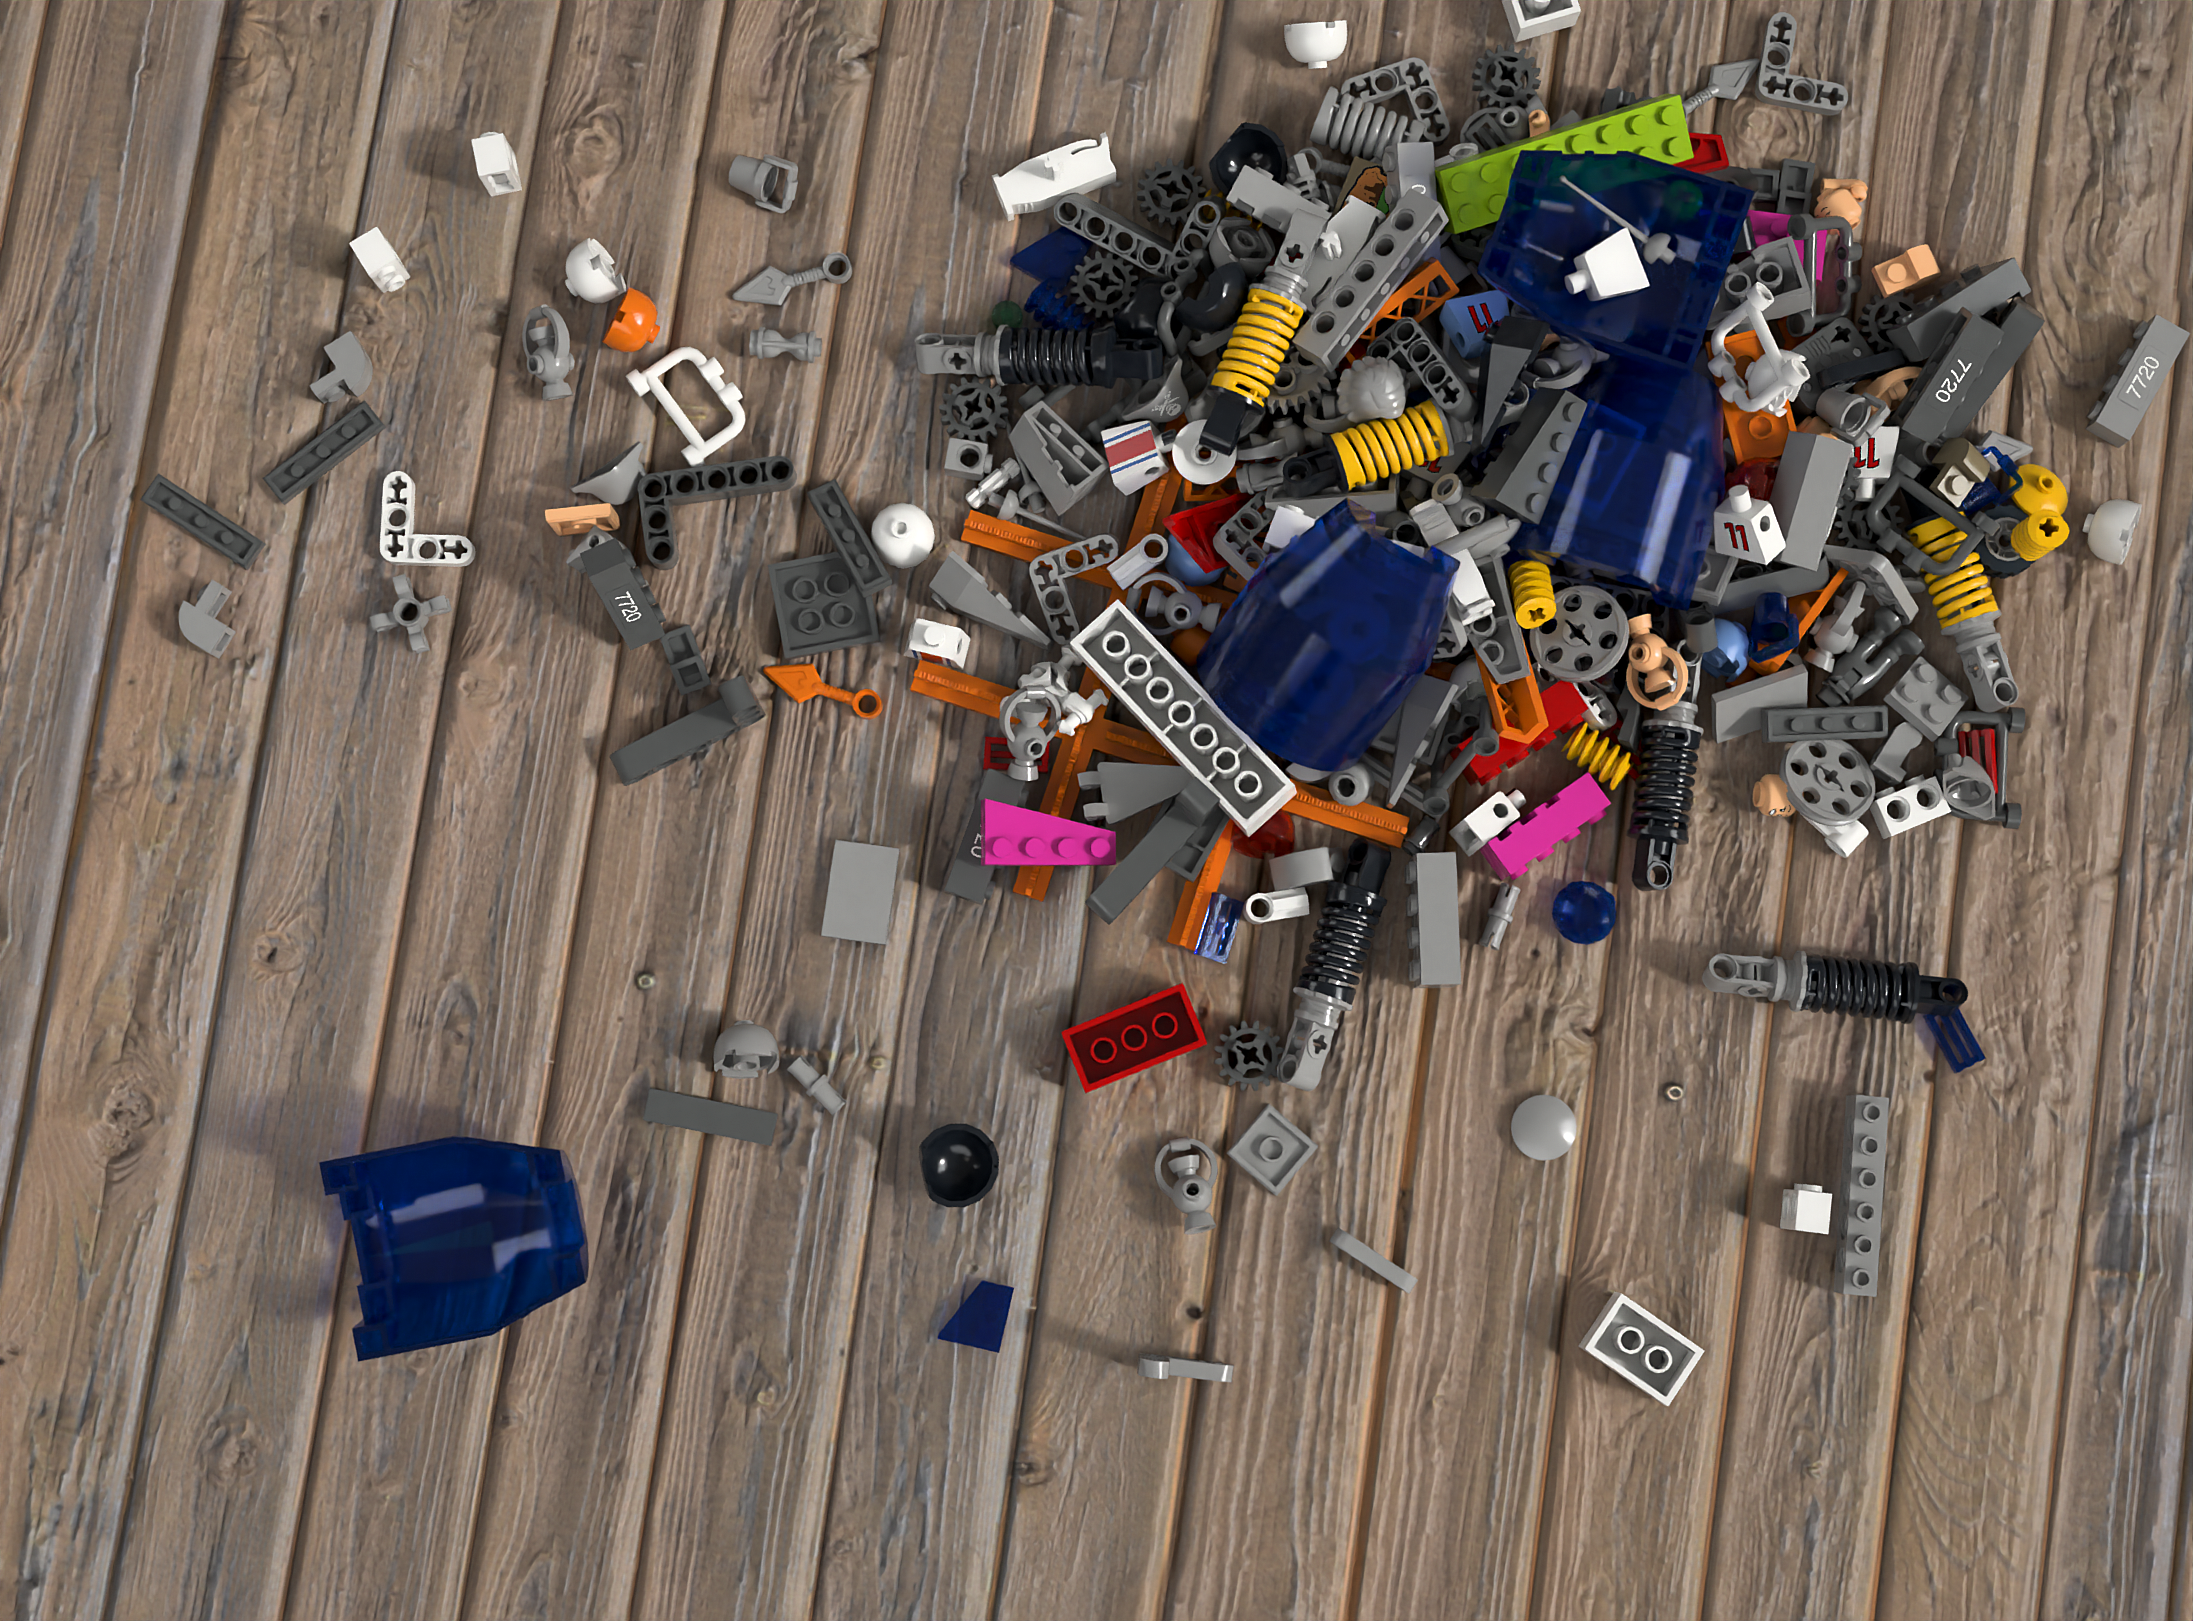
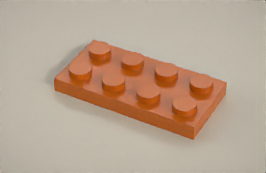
M1755 329L1724 338V347L1736 362L1734 369L1746 386L1748 381L1745 380V373L1751 362H1756L1760 356L1765 354ZM1711 341L1704 344L1708 362L1714 358ZM1712 373L1737 468L1781 457L1789 431L1797 432L1789 399H1787L1782 407L1787 409V412L1781 417L1761 409L1756 412H1746L1741 410L1735 401L1730 403L1722 397L1719 388L1726 381L1723 376L1719 378ZM1746 390L1745 393L1747 397L1750 399L1748 390Z

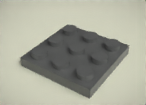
M838 551L768 565L786 660L881 642L872 595L863 598Z

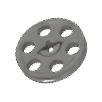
M1573 586L1555 593L1556 613L1551 619L1557 621V628L1550 634L1542 633V625L1530 629V646L1534 657L1546 672L1565 682L1580 683L1601 677L1618 663L1627 647L1629 624L1625 612L1609 593L1593 586ZM1571 598H1581L1582 604L1578 610L1574 612L1566 610V604ZM1605 604L1612 606V612L1609 617L1605 619L1596 618V610L1600 606ZM1569 622L1576 629L1583 631L1584 637L1590 643V646L1575 636L1574 631L1568 625ZM1606 635H1617L1618 639L1615 646L1610 649L1601 647V641ZM1553 649H1561L1563 655L1560 661L1554 664L1548 663V653ZM1584 656L1592 657L1593 663L1588 670H1577L1576 664L1580 658Z
M1843 740L1797 741L1781 760L1779 777L1787 785L1788 792L1786 794L1789 802L1802 815L1816 823L1834 827L1851 824L1869 809L1874 800L1875 780L1868 763L1855 748ZM1809 746L1818 748L1822 753V758L1814 757L1809 751ZM1839 757L1848 759L1852 769L1843 767L1839 762ZM1792 763L1798 764L1803 768V776L1796 774L1792 770ZM1827 777L1831 782H1825L1824 778ZM1850 785L1858 786L1862 790L1864 797L1854 795ZM1802 792L1811 793L1815 797L1816 804L1808 803L1803 798ZM1836 802L1841 804L1844 807L1846 814L1841 815L1834 810L1832 803Z

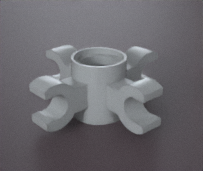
M406 574L392 577L399 600L395 603L392 612L370 617L373 630H377L380 633L402 625L408 629L413 651H416L417 654L429 651L428 641L423 628L427 625L430 616L451 612L450 601L448 598L446 599L445 595L420 603L414 598L410 578L406 577ZM411 607H417L418 614L416 618L412 621H405V612Z

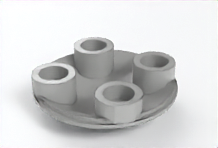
M1537 1095L1519 1104L1512 1117L1511 1133L1518 1150L1536 1160H1552L1562 1156L1572 1146L1576 1136V1120L1571 1109L1562 1100L1550 1095Z

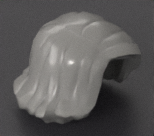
M1363 356L1362 360L1353 361L1352 368L1345 369L1340 377L1341 382L1336 392L1340 395L1338 400L1339 411L1341 414H1347L1348 420L1354 421L1356 424L1379 417L1386 419L1400 417L1408 397L1407 390L1410 388L1409 379H1406L1407 372L1405 369L1399 368L1398 364L1393 360L1387 361L1385 357L1381 358L1378 356L1373 358Z

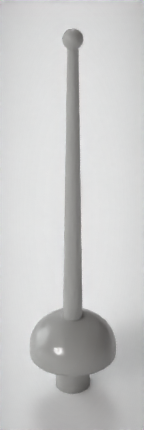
M1560 176V182L1567 184L1623 228L1627 227L1631 234L1645 244L1643 256L1648 263L1652 264L1659 257L1665 263L1670 264L1675 258L1676 253L1667 247L1671 239L1669 235L1657 233L1649 238L1569 182L1565 176Z
M1002 417L1006 423L1008 435H1010L1012 429L1007 417ZM1012 444L1025 481V485L1018 493L1019 503L1021 505L1030 504L1034 514L1040 513L1045 510L1042 500L1046 498V495L1037 481L1032 482L1026 464Z
M1009 489L1006 498L992 492L987 503L1000 509L997 516L999 520H1009L1017 513L1076 539H1086L1082 535L1019 507L1018 495L1011 489ZM1101 544L1098 547L1108 552L1112 549Z

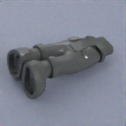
M1881 606L1874 613V627L1872 631L1868 630L1863 635V638L1856 642L1850 653L1846 651L1834 665L1828 679L1822 682L1824 687L1815 696L1826 708L1840 707L1842 704L1847 706L1851 700L1870 690L1885 675L1888 669L1899 660L1898 656L1903 654L1917 655L1925 648L1924 643L1912 631L1902 629L1888 646H1885L1869 663H1866V659L1875 649L1882 645V641L1901 626V621L1896 614L1887 607Z

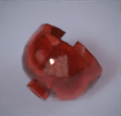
M1756 456L1745 459L1736 466L1733 473H1727L1723 491L1728 492L1730 488L1736 485H1745L1748 487L1750 498L1769 503L1777 475L1774 467L1779 466L1780 461Z
M1280 808L1250 837L1233 822L1230 843L1233 842V849L1256 859H1264L1262 853L1275 854L1274 858L1294 852L1295 824L1292 817L1284 809Z

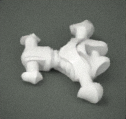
M1067 644L1061 647L1062 658L1058 663L1041 662L1033 665L1029 675L1023 674L1018 679V685L1020 689L1024 686H1044L1046 690L1050 691L1057 699L1061 712L1068 716L1065 720L1062 719L1057 722L1059 733L1073 736L1075 734L1073 729L1078 724L1081 725L1089 722L1093 718L1095 709L1101 704L1106 706L1109 700L1102 689L1093 690V694L1087 700L1077 692L1069 691L1068 681L1071 673L1068 670L1072 665L1080 666L1083 661L1077 656L1071 645ZM1006 696L1002 699L1000 703V711L1002 709L1003 704L1009 696ZM1046 697L1043 699L1023 698L1018 702L1037 703L1045 707H1051ZM1016 705L1011 713V716L1017 718Z

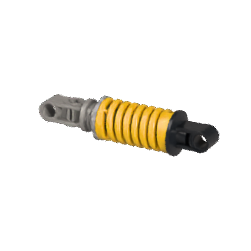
M1297 208L1291 218L1286 237L1274 265L1267 266L1264 275L1266 277L1262 284H1250L1247 296L1248 303L1243 305V315L1238 317V326L1232 332L1233 338L1229 339L1228 349L1224 351L1222 356L1223 361L1219 362L1217 368L1219 372L1214 374L1211 384L1206 388V393L1217 401L1201 432L1200 446L1230 457L1237 445L1247 414L1263 415L1265 409L1262 398H1267L1270 393L1265 385L1270 386L1274 384L1275 377L1272 374L1279 372L1280 366L1277 363L1283 362L1285 358L1284 353L1281 351L1288 350L1290 345L1287 340L1293 339L1294 336L1292 329L1298 327L1303 313H1306L1307 306L1300 301V297L1309 285L1305 277L1316 250L1321 244L1320 236L1323 232L1326 233L1328 219ZM1296 253H1300L1301 259L1296 258L1294 263H1291L1289 256L1295 257Z
M1521 383L1518 391H1515L1512 398L1518 399L1521 402L1517 404L1504 402L1502 404L1507 407V410L1498 427L1517 422L1527 408L1529 390L1524 383ZM1431 397L1427 401L1414 406L1415 409L1412 407L1405 408L1402 415L1395 419L1381 417L1379 421L1376 419L1369 421L1368 425L1364 423L1359 424L1356 429L1351 427L1340 433L1325 434L1322 437L1323 448L1290 458L1285 462L1283 466L1284 489L1288 495L1294 498H1302L1308 494L1337 485L1340 492L1346 494L1356 485H1365L1366 479L1369 482H1375L1377 480V473L1379 477L1386 478L1389 475V470L1391 473L1397 474L1400 472L1401 466L1405 470L1411 469L1412 460L1415 465L1420 466L1424 463V457L1428 461H1434L1441 456L1454 455V444L1456 442L1472 440L1474 417L1468 422H1458L1437 403L1434 397ZM1296 474L1305 476L1304 479L1298 481L1291 479Z
M1924 465L1920 467L1921 471L1914 480L1937 496L1929 487L1940 473V470L1933 465ZM1900 487L1913 520L1911 524L1904 527L1905 533H1908L1911 542H1913L1912 545L1938 563L1946 562L1968 535L1961 530L1955 532L1954 529L1957 527ZM1964 507L1953 508L1965 516L1964 513L1966 511ZM1973 552L1951 574L1937 576L1926 572L1922 568L1920 570L1926 573L1924 581L1930 585L1928 593L1934 596L1932 600L1933 606L1941 608L1936 613L1937 618L1942 619L1939 620L1941 625L1940 632L1942 635H1953L1956 639L1955 641L1958 645L1955 649L1957 654L1961 656L1964 671L1971 684L1976 704L1982 711L1990 713L2014 704L2018 699L2019 691L2009 668L2007 655L2003 651L2000 642L2002 639L2001 635L1995 631L1996 629L1993 626V621L2000 617L2002 613L1998 609L1994 596L1991 595V588L1986 586L1980 589V586L1987 584L1988 578L1985 575L1976 577V574L1984 571V567L1982 564L1972 566L1973 562L1980 559L1979 553Z

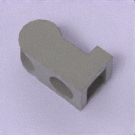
M1903 722L1892 728L1888 732L1889 738L1883 739L1868 763L1873 775L1891 787L1901 783L1907 772L1900 768V765L1909 751L1916 748L1922 739V733L1910 722Z

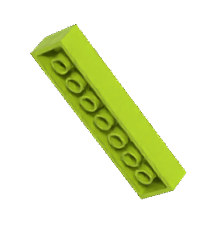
M1663 94L1435 167L1437 202L1441 204L1449 219L1444 226V231L1458 234L1579 195L1567 184L1560 182V176H1565L1569 182L1586 193L1694 158L1681 97L1678 94Z

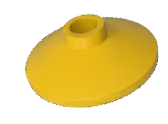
M2025 464L2019 466L2009 478L2011 497L2016 505L2027 515L2030 516L2040 509H2051L2060 515L2064 513L2068 505V495L2063 483L2050 470L2035 464Z

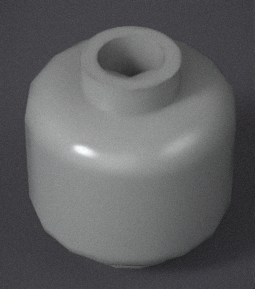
M1347 762L1335 769L1331 774L1328 783L1329 792L1339 804L1354 806L1369 798L1373 792L1375 781L1371 770L1363 763Z

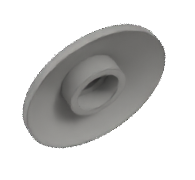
M1512 519L1507 521L1510 527L1509 530L1467 548L1472 559L1491 555L1495 560L1505 555L1510 550L1508 543L1517 534L1522 525L1520 520Z

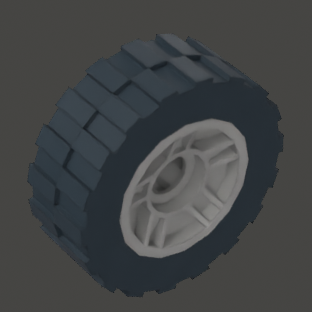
M1998 505L1985 511L1984 514L1998 523L2000 528L1993 536L1986 533L1971 553H1979L1980 559L1973 562L1972 565L1982 564L1984 567L1982 574L1986 573L1989 575L1988 577L2005 579L2009 576H2016L2035 562L2026 561L2021 558L2013 549L2010 539L2015 526L2029 517V515L2019 507H2013V505ZM2003 536V540L2006 543H2009L2007 547L2000 545L1999 538Z

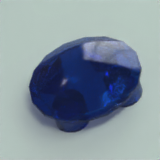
M1571 882L1559 891L1553 902L1552 917L1555 927L1564 938L1576 944L1589 945L1601 941L1610 933L1615 924L1616 901L1614 896L1594 882Z

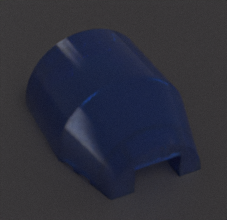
M1521 150L1510 179L1506 201L1492 239L1487 241L1477 268V274L1533 318L1551 324L1549 330L1560 339L1689 380L1755 191L1629 151H1617L1616 154H1594V151H1585L1584 154H1562V151ZM1560 176H1565L1569 182L1649 238L1657 233H1665L1671 237L1667 247L1676 253L1672 262L1667 264L1658 257L1655 262L1650 264L1643 256L1645 244L1630 233L1650 286L1633 293L1596 301H1590L1585 290L1575 294L1569 293L1564 278L1569 274L1577 272L1574 258L1624 228L1567 184L1560 182Z
M1612 354L1609 355L1606 361L1598 362L1573 393L1588 404L1539 525L1521 522L1522 525L1517 534L1508 543L1510 550L1501 558L1506 568L1522 560L1555 565L1556 560L1559 559L1614 572L1617 581L1649 588L1656 604L1688 611L1714 529V511L1722 504L1726 491L1724 476L1725 452L1723 448V397L1715 383L1705 376L1679 364L1644 355Z
M1345 498L1315 520L1314 526L1300 536L1296 534L1290 539L1289 544L1274 554L1272 552L1264 558L1197 654V670L1201 682L1211 699L1225 716L1246 735L1266 749L1291 762L1311 769L1328 772L1347 770L1356 765L1430 667L1460 567V561L1433 545L1423 558L1415 555L1376 533L1375 513L1351 499Z
M453 1135L319 1162L325 1196L339 1193L344 1221L351 1220L362 1282L357 1285L363 1319L352 1328L358 1362L492 1336L520 1318L526 1317L536 1309L558 1299L587 1281L589 1254L584 1213L571 1163L566 1153L561 1149Z

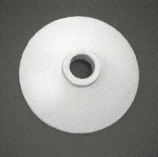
M1208 419L1196 420L1183 427L1177 434L1172 448L1173 461L1179 473L1187 480L1203 485L1213 484L1225 478L1234 467L1237 457V446L1230 457L1211 450L1209 458L1203 459L1200 457L1199 451L1203 446L1199 445V439Z

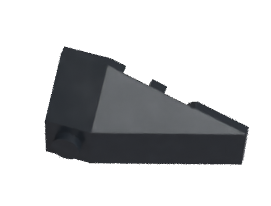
M1504 316L1496 324L1492 322L1486 329L1482 338L1486 344L1480 358L1476 395L1479 405L1473 422L1471 454L1477 456L1487 448L1506 413L1507 407L1502 404L1509 402L1515 391H1518L1522 381L1517 377L1525 370L1528 363H1533L1551 324L1545 321Z

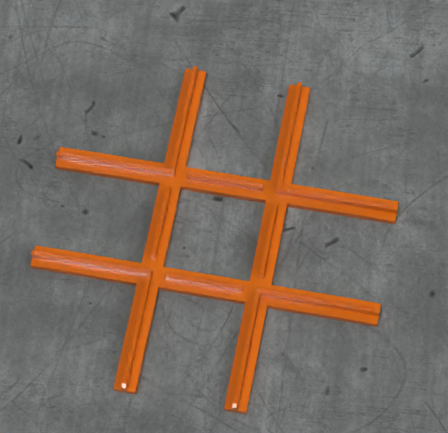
M1183 412L1178 418L1167 422L1164 433L1175 429L1178 434L1183 427L1189 424L1185 413ZM1172 451L1166 453L1170 467L1169 471L1146 485L1124 554L1149 534H1158L1164 537L1166 527L1162 519L1171 515L1183 476L1174 464ZM970 510L968 519L965 520V528L961 537V542L1029 564L1035 557L1043 553L1074 543ZM1150 542L1144 547V551L1148 557L1157 558L1161 545L1157 542ZM1084 546L1089 553V562H1096L1092 556L1102 551L1090 550L1089 547ZM1078 550L1068 551L1065 557L1070 567L1076 568L1083 564V555ZM1103 552L1105 557L1110 556L1109 553ZM1118 556L1109 563L1070 576L1112 590L1106 609L1117 599L1125 606L1129 587L1123 591L1106 569L1120 558ZM1039 561V567L1048 570L1053 569L1051 564L1046 565L1044 561ZM1153 568L1145 575L1156 572L1169 573ZM1153 580L1143 584L1140 587L1142 592L1138 608L1136 609L1137 614L1139 613L1142 601L1148 602L1152 586L1162 590L1163 595L1166 597L1177 592L1176 588L1161 580ZM1180 580L1187 591L1195 593L1201 599L1203 606H1207L1208 603H1222L1218 624L1225 627L1229 625L1244 599L1243 596L1208 585L1191 587L1185 585V582ZM1381 653L1373 660L1367 662L1357 661L1354 668L1407 684L1409 679L1415 681L1420 673L1448 682L1453 669L1457 665L1445 661L1434 663L1428 659L1395 661L1386 658ZM924 660L919 661L910 688L911 692L998 720L1002 699L1017 691ZM1086 666L1078 694L1087 700L1093 694V690L1102 689L1110 701L1112 692ZM1101 704L1095 709L1093 718L1089 722L1081 725L1078 724L1073 729L1075 732L1073 736L1059 733L1058 728L1054 738L1060 739L1062 742L1039 812L1071 820L1081 789L1078 774L1087 771L1093 750L1134 764L1181 765L1151 733L1104 719L1108 704L1106 706ZM1047 707L1048 711L1044 720L1038 723L1042 729H1044L1050 719L1051 707ZM1061 712V720H1065L1068 716ZM1010 716V724L1017 725L1021 722L1020 719ZM1290 779L1296 787L1297 794L1279 809L1280 811L1394 848H1401L1410 817L1365 802L1354 806H1345L1335 801L1327 790ZM1231 818L1194 883L1186 880L1166 941L1167 943L1195 952L1198 951L1238 827ZM1021 866L1012 892L1044 902L1055 866Z

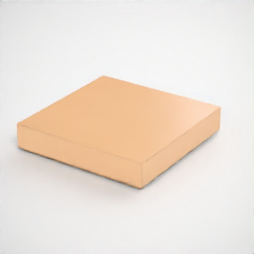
M610 503L545 510L546 522L558 536L585 534L594 525L603 531L621 529L620 517Z

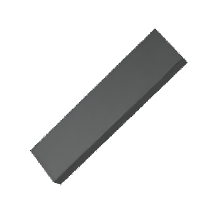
M364 400L263 477V479L285 505L385 429L386 426Z
M159 473L140 499L247 570H249L266 545L263 541Z
M836 479L806 492L808 499L863 598L892 585L888 572Z
M1887 705L1761 710L1762 743L1889 738Z
M653 1088L649 1089L643 1116L645 1121L772 1146L778 1119L777 1113Z

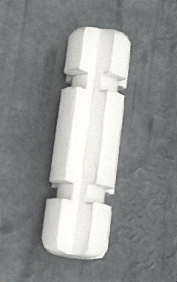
M1008 458L1001 464L1000 469L996 468L978 484L977 489L973 488L966 494L967 502L975 509L982 506L987 497L990 499L992 492L997 493L1008 483L1009 478L1013 479L1020 473L1021 469L1014 459Z

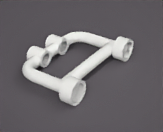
M1760 282L1755 283L1746 291L1748 299L1724 318L1714 329L1711 336V348L1714 358L1708 362L1710 371L1719 378L1723 376L1726 381L1719 388L1722 397L1730 403L1735 401L1737 406L1746 412L1758 411L1791 384L1799 387L1810 378L1808 369L1797 358H1791L1787 363L1784 362L1761 312L1774 302V297L1770 290ZM1747 316L1777 377L1772 384L1753 399L1747 397L1745 393L1747 386L1734 369L1736 365L1735 359L1724 347L1726 334Z
M680 347L643 372L639 373L637 369H634L625 377L639 397L650 390L657 397L690 442V445L681 450V453L690 467L693 468L705 466L706 464L703 460L705 457L739 434L745 423V412L738 400L743 398L742 394L733 382H730L728 385L723 382L720 375L724 373V370L714 357L707 360L697 349ZM688 359L694 362L704 379L711 385L721 402L732 414L733 420L731 424L706 442L658 379V376L682 360Z

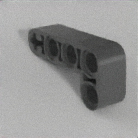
M1404 317L1399 319L1368 346L1366 356L1373 358L1378 356L1381 358L1385 357L1387 361L1391 359L1398 364L1399 368L1405 370L1412 366L1437 403L1456 421L1468 422L1477 414L1479 405L1477 398L1431 335L1413 318Z

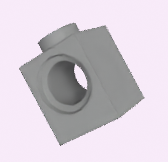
M950 437L944 466L946 476L975 481L984 480L985 473H991L993 454H988V444ZM967 454H974L979 460L974 466L967 467L961 463L962 458Z

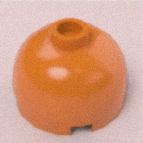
M629 287L617 308V312L602 342L620 352L640 350L647 341L653 344L660 330V326L655 324L658 315L656 305L647 295Z

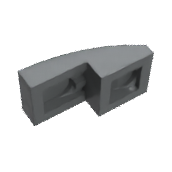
M1787 158L1782 159L1775 213L1786 215L1809 214L1812 198L1810 191L1816 163Z
M686 625L665 633L666 635L661 637L660 640L681 696L711 685L709 674L691 626Z
M1626 681L1616 706L1623 719H1625L1617 739L1624 751L1636 754L1643 730L1641 726L1644 721L1643 705L1631 695Z

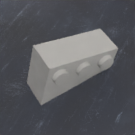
M1244 165L1226 198L1231 206L1284 235L1287 234L1291 218L1297 208L1328 219V222L1333 218L1332 214L1328 212L1329 205L1314 197L1311 202L1300 196L1302 192L1300 189L1287 182L1283 186L1272 180V174L1259 167H1256L1254 170Z
M1042 400L1023 413L1008 437L1058 516L1093 491L1109 469V463Z

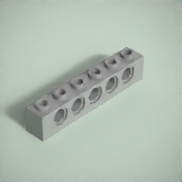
M1412 188L1408 190L1404 197L1397 201L1394 210L1377 227L1374 236L1357 253L1354 262L1344 274L1339 276L1333 289L1325 299L1319 302L1315 312L1306 324L1298 329L1296 337L1292 342L1302 357L1332 373L1449 221L1440 203Z
M1846 1095L1834 1292L1877 1296L1889 1098Z

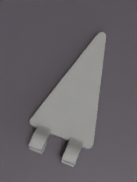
M1100 762L1097 765L1098 771L1078 774L1079 786L1082 788V791L1101 787L1103 803L1083 805L1085 819H1087V822H1094L1106 818L1109 825L1117 824L1179 795L1193 778L1182 766Z

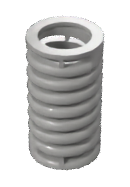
M1330 86L1309 141L1322 146L1329 144L1332 150L1340 148L1341 153L1344 155L1351 152L1353 158L1355 156L1359 158L1363 156V159L1370 161L1377 157L1383 161L1386 147L1396 143L1420 142L1426 124L1414 119L1406 127L1408 118L1405 115H1401L1394 126L1397 117L1396 112L1389 111L1383 121L1385 108L1378 106L1372 116L1374 104L1370 101L1365 103L1359 116L1363 104L1362 98L1356 97L1348 111L1351 101L1350 93L1346 92L1342 95V93L1338 92L1337 88Z

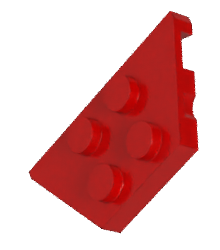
M1239 493L1163 518L1162 522L1207 574L1230 566L1214 548L1213 537L1254 495ZM1241 518V523L1244 527L1250 530L1254 529L1253 524L1248 519ZM1230 538L1226 539L1229 543L1233 542ZM1240 549L1238 553L1241 555L1243 553V550Z

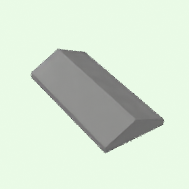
M1789 431L1768 502L1773 508L1786 547L1771 561L1817 572L1854 445L1817 434Z

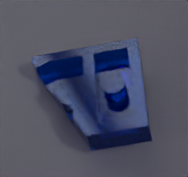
M1062 226L1012 256L1010 265L1062 295L1070 282L1071 276H1074L1076 273L1075 266L1081 265L1094 242Z
M982 1280L939 1332L937 1339L999 1353L1014 1287Z

